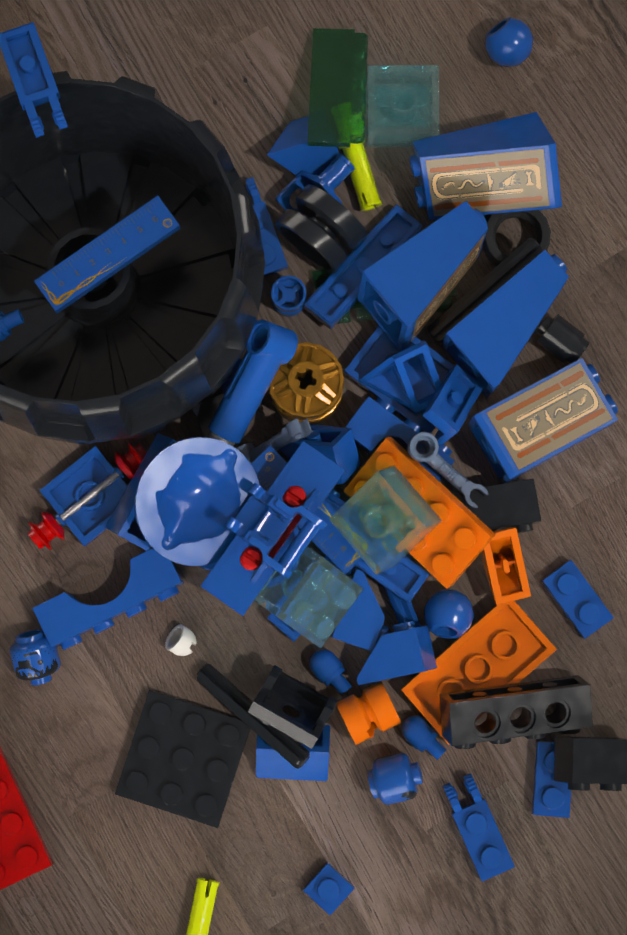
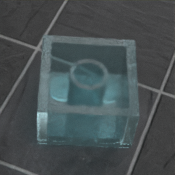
M368 65L367 147H413L412 141L440 135L439 65Z
M395 466L377 471L329 519L376 575L393 568L442 522L440 517Z
M306 547L290 570L293 574L289 580L275 571L254 601L319 648H322L363 591V588L321 555Z

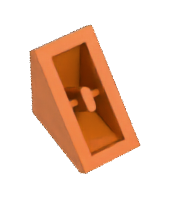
M514 526L493 531L496 535L483 549L481 557L495 604L499 605L531 597L517 528Z

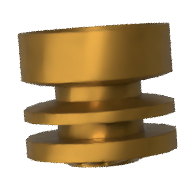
M308 342L297 344L295 355L288 363L280 365L269 386L273 405L279 414L289 421L298 419L299 423L308 419L309 424L321 423L333 415L341 403L344 387L342 366L335 355L321 345ZM306 374H310L315 385H308L306 390L301 389L298 377L304 379Z

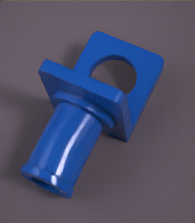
M338 154L319 176L301 170L277 195L276 201L284 211L286 209L299 211L298 208H293L290 205V196L295 190H303L307 184H312L343 204L334 190L355 168L346 157Z

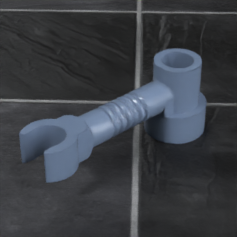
M295 419L286 424L281 432L254 448L252 443H247L236 449L252 463L270 445L275 451H278L289 443L309 436L313 431L308 419L299 423L298 419Z
M427 432L414 435L408 443V453L411 458L417 462H426L458 490L467 506L478 508L471 501L470 492L476 489L486 496L488 495L487 489L480 484H474L466 479L438 454L439 444L435 436ZM418 442L423 443L426 447L424 455L419 454L416 450Z

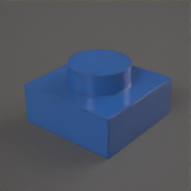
M327 862L303 888V891L326 913L331 915L355 887Z

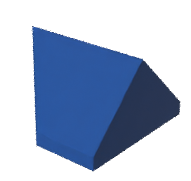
M322 111L289 122L267 153V156L296 176L301 170L319 176L336 158L339 152L334 132Z
M425 341L391 356L358 380L412 409L414 413L428 407L441 385Z

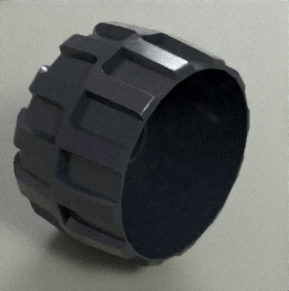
M67 71L54 72L52 75L61 97L58 100L68 126L59 130L52 116V107L50 102L35 107L37 115L41 118L44 126V135L36 138L26 110L23 111L17 92L14 91L0 97V311L5 315L19 309L24 318V323L11 328L12 335L0 342V421L41 438L80 445L126 438L139 440L167 430L166 424L180 418L203 399L212 398L232 374L233 367L244 352L259 316L265 271L260 224L225 146L204 121H187L163 103L155 87L125 76H121L112 83L71 79ZM159 196L181 229L57 314L34 280L153 198Z

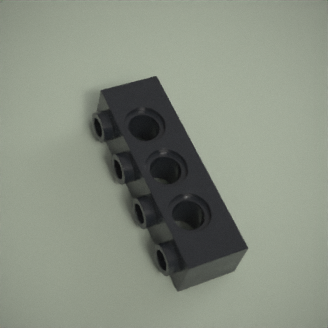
M578 675L439 694L442 736L451 746L457 749L474 748L476 743L487 741L492 744H506L511 742V738L523 736L527 739H541L546 737V733L552 732L577 734L581 731V728L593 727L591 684ZM556 702L555 711L546 716L547 707ZM522 707L521 715L515 720H510L511 713L516 708ZM487 712L486 720L480 725H475L477 716Z

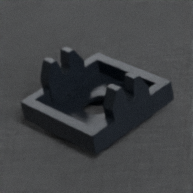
M274 665L249 708L248 713L257 717L263 724L271 725L285 733L293 741L304 744L312 749L338 701L332 697L328 698L282 672L281 668ZM285 705L293 707L298 711V717L295 718L287 715L282 710V707Z

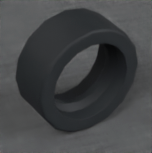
M540 210L490 215L487 221L488 230L483 243V249L486 257L494 266H498L508 257L497 246L495 240L496 231L502 222L513 217L522 218L530 222L535 228L537 242L543 250L547 251L550 245L551 230L547 218Z

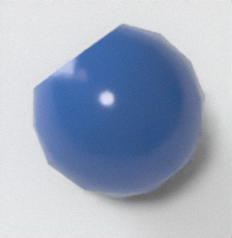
M508 17L497 23L486 34L485 48L490 59L495 63L505 67L518 66L530 56L534 37L529 26L524 22Z
M444 589L433 594L428 599L424 609V619L430 632L441 638L454 639L462 636L470 628L474 618L473 607L468 597L453 589Z

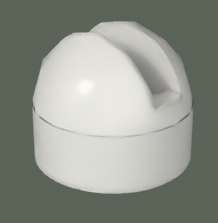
M179 624L169 633L165 642V648L178 656L189 655L193 652L189 649L190 646H196L197 644L196 636L190 629Z

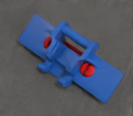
M303 441L269 490L265 491L260 485L254 483L248 491L251 494L250 498L236 518L230 516L225 526L237 535L203 581L201 587L244 616L275 571L289 580L293 574L290 570L318 530H324L327 526V523L317 517L315 513L346 470ZM300 519H306L307 522L280 560L276 562L273 559L283 546Z

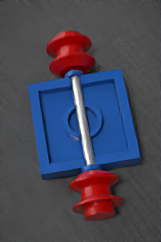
M128 442L129 451L125 455L118 452L115 453V462L120 468L117 466L113 468L100 450L94 446L39 490L57 512L54 517L51 513L42 511V521L36 525L28 522L31 530L27 534L39 549L46 546L49 550H52L51 541L55 537L62 540L65 539V530L62 525H67L85 547L107 530L105 526L128 487L123 480L125 478L123 474L132 479L147 453L140 443L133 447Z

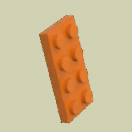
M392 437L384 439L344 490L352 500L446 589L454 585L496 535L427 469L412 459L409 453Z
M515 601L499 604L493 607L435 658L436 669L419 672L400 690L449 745L448 741L442 736L439 694L520 683L557 649ZM486 712L479 714L476 720H478Z

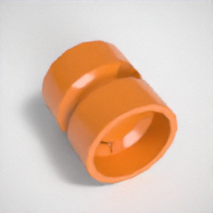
M381 681L364 688L362 696L357 697L352 694L336 704L355 745L374 737V730L377 728L384 732L401 723Z

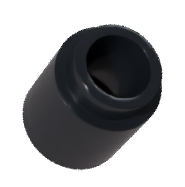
M559 314L553 319L547 316L535 331L539 335L536 341L539 345L560 361L564 362L566 360L570 364L579 359L590 343L583 338L585 335L583 332Z

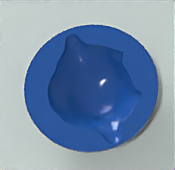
M190 437L173 442L160 450L148 462L138 480L134 499L138 527L147 543L168 560L188 566H203L216 563L237 535L228 529L225 524L230 516L236 518L251 496L248 491L254 483L260 485L257 474L251 463L239 450L221 440L209 437Z

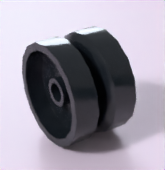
M307 184L296 197L299 211L286 209L275 224L279 232L300 253L322 269L330 273H336L346 261L347 256L343 247L356 249L365 238L367 231L360 221L339 201L322 189L312 184Z

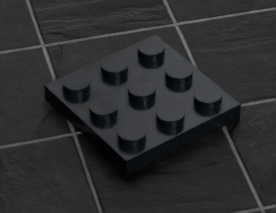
M149 690L115 795L218 828L251 728L241 719Z

